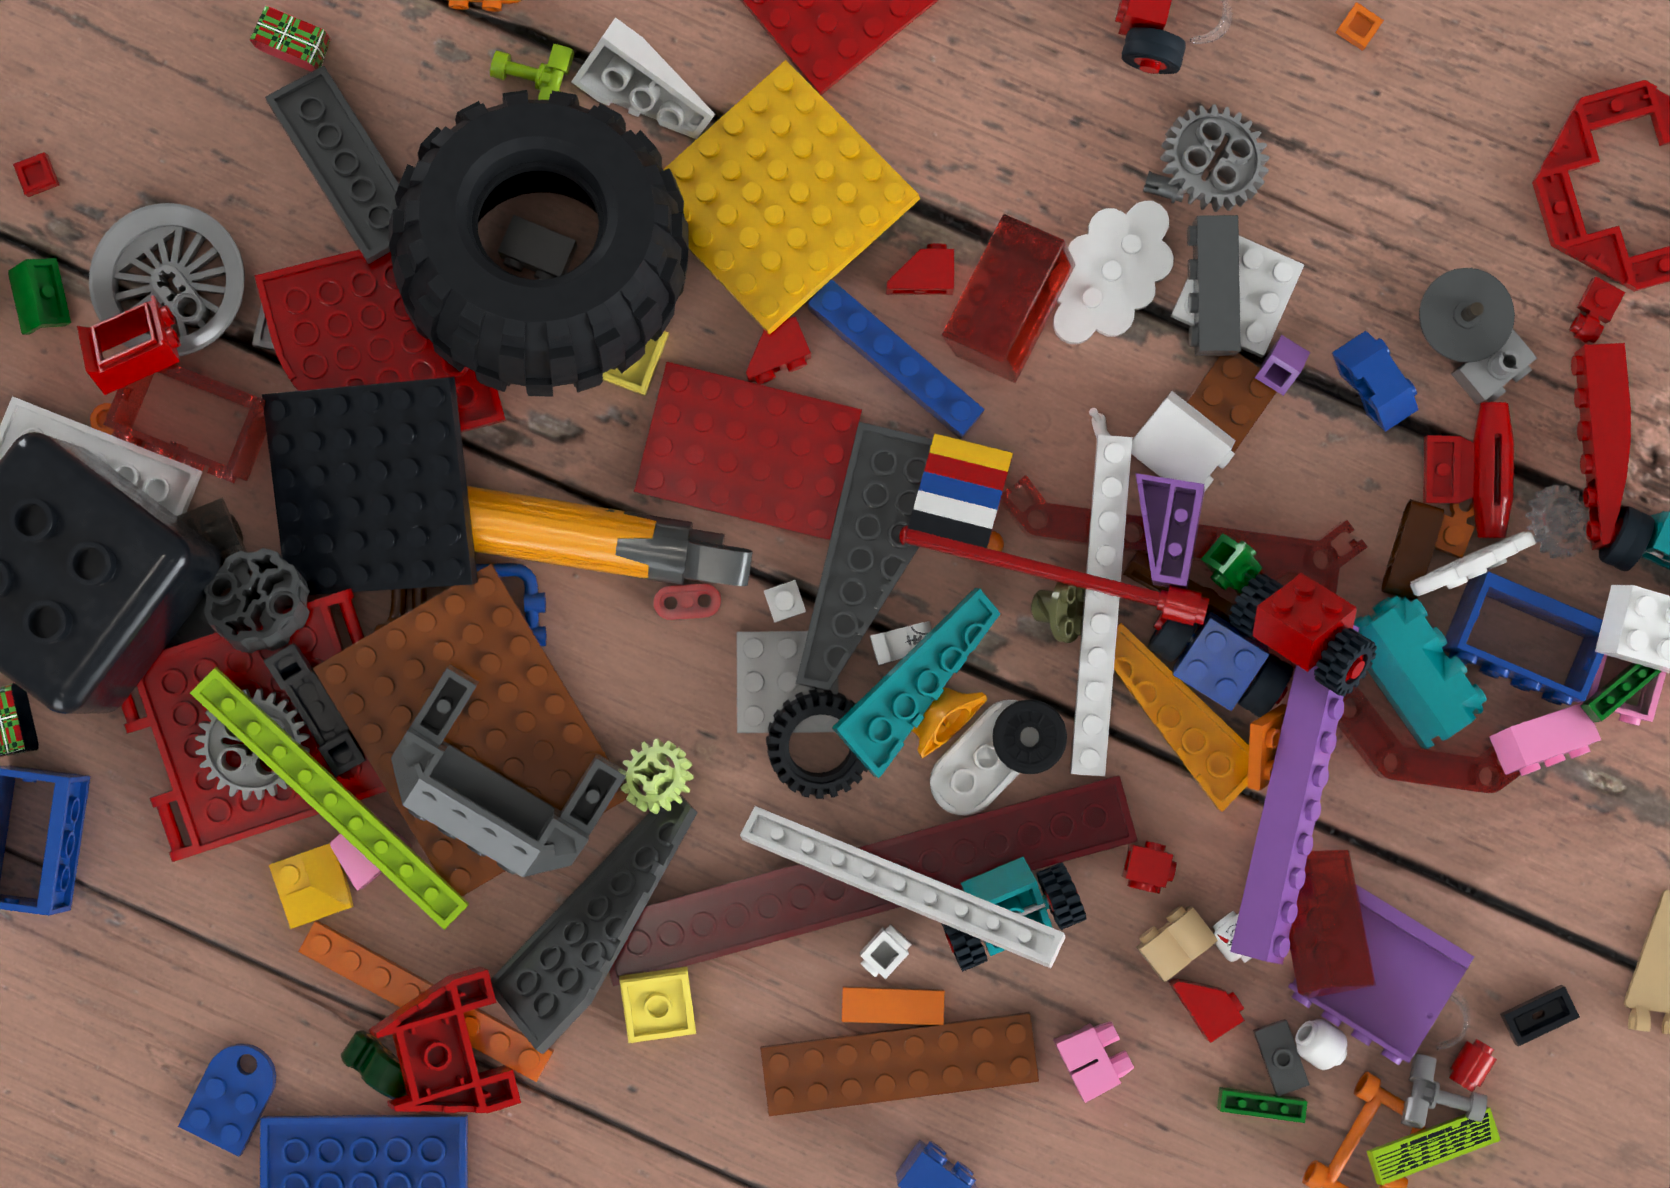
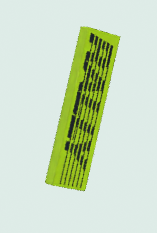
M1486 1107L1482 1122L1467 1119L1466 1114L1367 1150V1155L1376 1183L1378 1185H1385L1499 1142L1501 1139L1491 1108Z

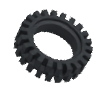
M814 689L809 690L810 694L803 695L802 692L796 694L795 700L790 702L788 699L783 703L784 708L781 711L777 709L773 715L774 721L773 723L770 722L768 727L769 735L766 736L767 753L774 772H776L783 784L786 783L790 790L796 792V790L800 791L802 796L808 798L810 794L815 795L816 799H824L825 794H830L832 798L838 796L837 791L844 789L846 793L851 790L850 784L854 781L858 784L863 779L861 776L862 772H867L868 769L851 750H849L847 757L838 767L828 772L813 773L795 764L789 753V741L792 732L801 721L819 714L830 715L840 720L856 704L852 700L846 699L845 695L841 693L836 695L831 690L818 693Z

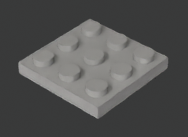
M808 631L737 632V733H769L768 727L770 722L773 723L774 721L773 715L777 709L781 711L784 708L783 703L789 699L791 702L796 699V694L802 692L803 695L810 694L809 690L815 689L796 684ZM838 678L830 689L836 695L838 694ZM816 689L818 693L824 692V690ZM821 714L810 716L801 721L792 733L835 732L832 727L839 719Z

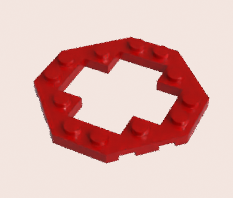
M1647 80L1578 99L1532 181L1551 246L1634 292L1670 282V246L1629 257L1620 226L1587 234L1569 172L1596 165L1600 162L1591 131L1647 115L1651 116L1659 146L1670 144V96L1656 89L1657 86Z

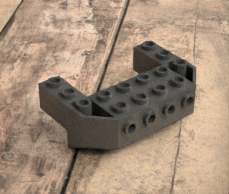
M449 664L391 757L402 805L408 808V812L422 821L428 820L438 826V830L452 839L458 838L468 844L467 847L476 854L483 857L488 856L498 862L497 865L508 873H516L521 877H526L571 866L587 844L590 833L625 779L626 770L597 753L562 810H558L444 741L447 733L479 681Z

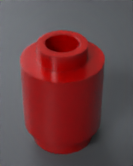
M1475 1039L1473 1044L1466 1041L1450 1067L1453 1071L1449 1078L1471 1092L1475 1090L1476 1086L1481 1087L1497 1060L1491 1056L1494 1049L1478 1039Z

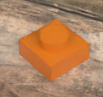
M1356 2L1335 33L1363 51L1384 20Z

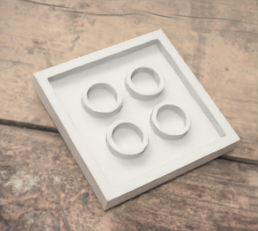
M1239 236L1241 349L1262 358L1266 353L1304 264ZM1187 278L1170 317L1194 326V313H1189L1188 296L1189 293H1194L1193 280Z

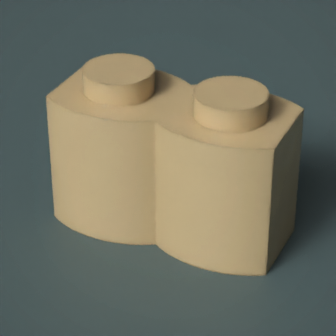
M1182 905L1178 906L1166 916L1168 922L1163 927L1157 929L1153 926L1139 937L1141 943L1136 948L1164 982L1176 975L1192 960L1218 941L1197 911L1191 906L1185 909Z

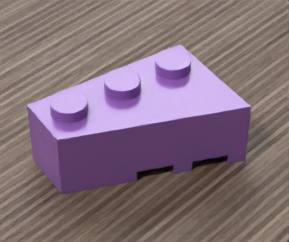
M1136 473L1153 585L1164 587L1173 585L1188 589L1205 491L1204 484Z

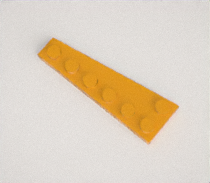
M1119 623L1117 625L1114 672L1214 806L1220 812H1223L1248 786L1249 745L1183 681L1175 677L1173 672L1122 623Z

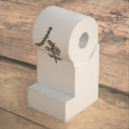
M930 621L871 635L870 640L878 666L905 657L932 630Z

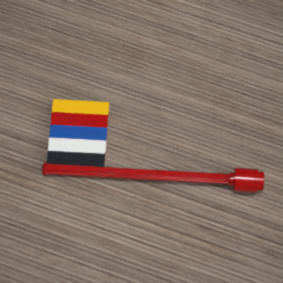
M934 433L909 525L904 526L899 533V541L902 545L908 543L1155 606L1157 607L1156 610L1163 611V619L1194 626V623L1203 625L1210 598L1203 597L1201 592L1170 585L1169 591L1161 590V592L988 549L1013 453Z

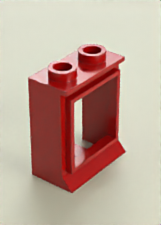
M152 295L151 301L91 326V328L77 326L85 370L104 395L180 362L177 347L181 346L177 333L172 328V325L176 322L170 308L167 305L161 306L156 297ZM150 331L152 339L108 359H104L102 352Z

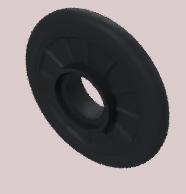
M1021 700L1011 704L1001 712L993 728V746L997 756L1008 768L1022 774H1038L1050 769L1060 760L1067 744V731L1062 717L1053 707L1038 700ZM1033 727L1038 731L1039 741L1035 746L1027 747L1021 742L1020 734L1023 729Z

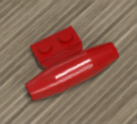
M1506 402L1480 403L1473 442L1461 436H1424L1423 503L1460 504L1472 498L1478 538H1506L1514 498V437L1509 405Z

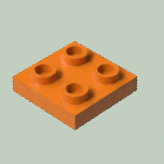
M1286 704L1279 705L1250 723L1247 788L1260 791L1269 785L1287 707Z

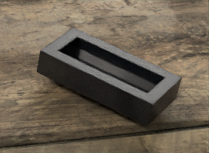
M1559 985L1500 1014L1516 1046H1521L1580 1017L1566 987L1563 985ZM1542 1010V1015L1533 1019V1014Z

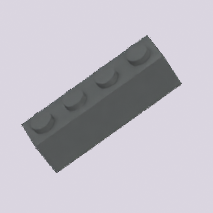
M1238 215L1197 216L1192 222V226L1187 228L1188 246H1193V259L1188 260V279L1193 280L1194 293H1189L1188 311L1189 313H1194V326L1189 327V346L1195 347V356H1235L1241 351Z

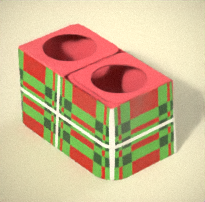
M265 5L250 41L260 51L312 72L322 66L331 39L324 29Z

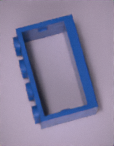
M1488 571L1468 580L1445 636L1448 644L1442 648L1445 652L1449 653V658L1456 655L1465 666L1468 663L1481 666L1479 672L1495 679H1498L1499 676L1512 680L1510 685L1526 692H1530V690L1542 692V699L1561 706L1562 703L1571 705L1572 702H1585L1604 654L1595 652L1603 620ZM1486 596L1583 637L1564 685L1466 644L1474 623L1479 617L1480 609Z
M12 765L0 766V880L15 779L22 778V781L34 783L37 780L55 783L38 899L0 894V909L48 916L71 910L91 776Z

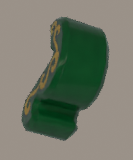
M364 1030L356 1031L341 1053L343 1063L347 1067L358 1071L366 1084L384 1096L396 1099L407 1095L398 1057L370 1033Z

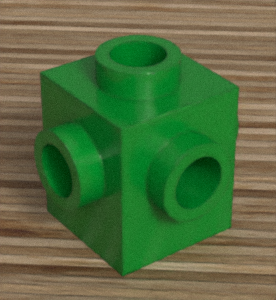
M1223 533L1201 558L1203 563L1213 573L1210 578L1214 583L1224 590L1231 587L1240 594L1242 593L1241 589L1244 586H1248L1249 580L1255 579L1256 575L1263 568L1254 558L1257 553L1251 546L1242 540L1238 543Z

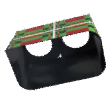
M16 683L0 687V757L38 750L39 743L27 692Z

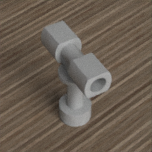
M1416 1054L1413 1057L1409 1081L1413 1082L1411 1097L1405 1100L1401 1124L1422 1129L1426 1123L1428 1108L1434 1109L1436 1103L1466 1111L1467 1119L1482 1122L1487 1107V1095L1472 1092L1468 1098L1440 1090V1083L1433 1081L1437 1059L1421 1054Z

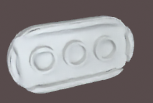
M1003 700L991 705L935 763L930 776V788L936 802L947 812L966 816L983 811L1020 774L1008 768L999 759L993 746L992 737L993 728L998 716L1004 709L1018 702V700ZM1027 727L1021 732L1020 740L1027 747L1035 746L1039 741V733L1035 728Z

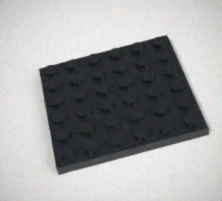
M455 377L262 394L281 554L285 561L294 565L306 581L310 591L308 595L332 594L350 588L352 592L472 585L478 583Z

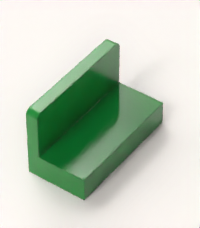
M57 258L26 259L8 271L22 335H30L40 328L65 327L71 323Z

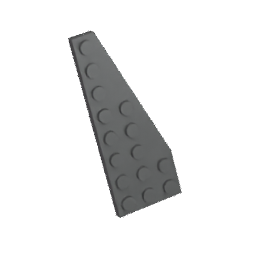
M859 422L796 684L830 691L917 552L919 546L908 543L902 545L900 543L899 533L904 526L909 525L933 439Z

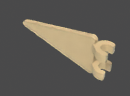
M1664 890L1661 894L1624 999V1005L1627 1008H1632L1628 1019V1029L1650 1032V1011L1664 1012L1662 1033L1670 1035V890Z

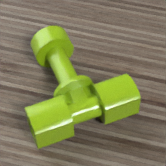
M553 44L548 64L541 63L539 69L512 62L511 54L496 50L491 62L490 76L505 80L508 74L535 82V89L540 90L538 100H549L552 90L559 91L563 75H569L574 51L571 48Z

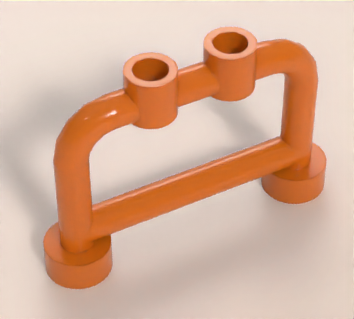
M1368 1071L1365 1072L1355 1086L1354 1095L1366 1103L1330 1165L1327 1167L1321 1162L1314 1160L1306 1169L1302 1183L1309 1188H1349L1337 1181L1381 1103L1398 1114L1403 1115L1405 1101L1380 1087V1078ZM1424 1126L1422 1129L1412 1127L1410 1134L1426 1129V1126ZM1403 1177L1385 1185H1380L1379 1188H1407L1408 1179Z

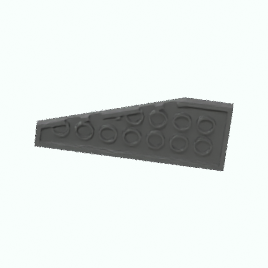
M681 794L679 796L683 802L681 804L674 800L670 802L671 811L665 810L662 806H660L658 814L650 811L491 978L495 999L538 1052L544 1054L592 1003L698 812Z

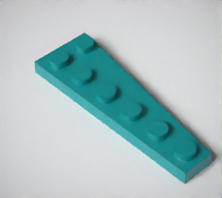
M974 588L832 727L874 777L879 778L904 746L903 742L914 727H918L924 719L923 714L934 700H938L944 691L943 687L954 673L957 674L967 660L969 653L974 651L1001 614L980 588Z

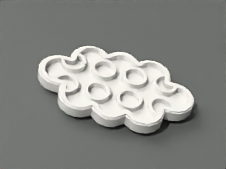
M1142 201L1136 203L1127 214L1115 208L1100 210L1092 217L1088 225V233L1078 236L1071 241L1067 249V262L1060 264L1053 270L1048 285L1051 297L1060 304L1053 317V329L1061 341L1068 344H1080L1087 341L1095 331L1109 337L1124 334L1132 325L1134 312L1146 308L1153 301L1156 290L1155 283L1162 281L1170 273L1174 263L1171 248L1162 241L1169 228V216L1161 204L1154 201Z
M1523 531L1411 581V589L1414 595L1417 596L1429 593L1447 585L1448 589H1452L1468 582L1469 579L1506 563V558L1536 544L1532 532Z

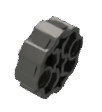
M262 548L257 552L249 553L239 551L225 558L224 564L218 570L215 578L204 588L206 605L203 612L209 625L236 650L251 654L262 649L274 651L285 646L295 631L304 627L310 613L307 608V596L310 591L306 581L294 565L289 564L278 552ZM250 570H252V572H253V574H252L251 577H250V574H249V572H248V571H250ZM231 588L227 595L221 597L223 591ZM293 605L291 611L282 614L286 607Z

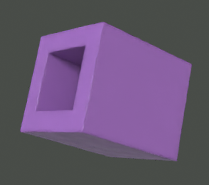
M1281 335L1265 357L1255 378L1284 396L1301 373L1310 352Z

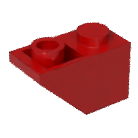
M796 316L784 321L770 335L763 330L746 371L749 382L756 381L758 385L775 379V373L787 368L789 372H793L807 365L806 360L811 358V352Z

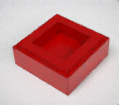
M45 152L13 164L24 195L27 197L59 186L49 156Z

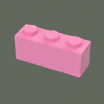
M1583 703L1511 726L1489 736L1505 775L1519 770L1521 776L1540 770L1539 763L1544 762L1547 768L1565 761L1564 755L1567 753L1573 759L1591 752L1588 745L1600 741L1601 738L1595 724L1580 707Z

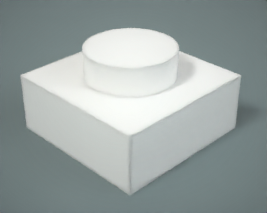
M796 580L764 590L774 623L806 612Z

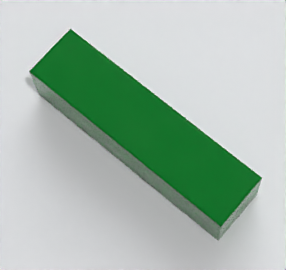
M1631 663L1580 707L1593 723L1602 722L1662 671Z
M1219 1087L1217 1109L1220 1112L1305 1123L1308 1102L1304 1098Z

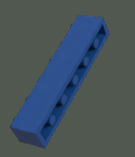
M832 279L808 302V310L960 440L985 410Z

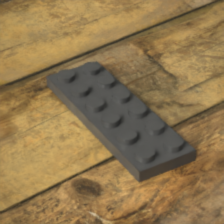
M323 65L265 98L367 263L370 264L390 252L389 220L393 209L397 208L394 196L399 183Z

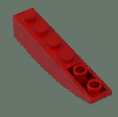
M1625 343L1586 344L1574 353L1571 360L1572 374L1577 377L1574 403L1575 407L1580 410L1577 437L1583 443L1580 470L1586 476L1583 503L1589 509L1590 520L1586 524V536L1588 541L1592 542V550H1600L1610 544L1620 512L1627 479L1631 445V403Z

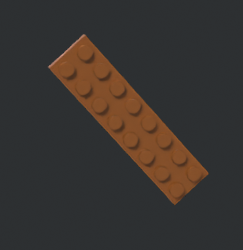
M1030 1012L944 1023V1025H924L760 1047L769 1116L1039 1082Z

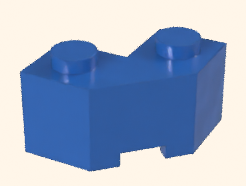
M1364 331L1332 352L1340 376L1359 392L1367 416L1385 432L1419 410L1414 397L1417 395L1416 388L1399 370L1390 356L1388 346L1382 339L1378 338L1376 340L1368 332Z

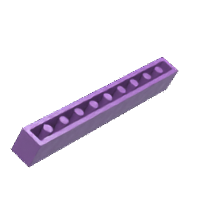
M1354 625L1353 629L1359 632V627ZM1298 665L1295 668L1230 950L1233 953L1282 965L1284 957H1286L1290 949V930L1298 914V895L1305 883L1306 874L1304 869L1307 856L1313 848L1312 834L1315 821L1318 820L1321 813L1320 799L1322 790L1329 778L1328 764L1330 755L1336 747L1337 739L1335 733L1338 720L1344 712V696L1337 695L1315 680L1314 670L1318 668L1317 666H1314L1308 672Z

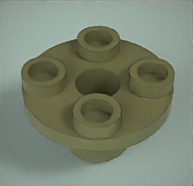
M1057 582L1054 591L1039 590L1034 595L1031 604L1034 619L1038 622L1050 623L1052 634L1057 641L1064 643L1075 641L1082 631L1085 589Z

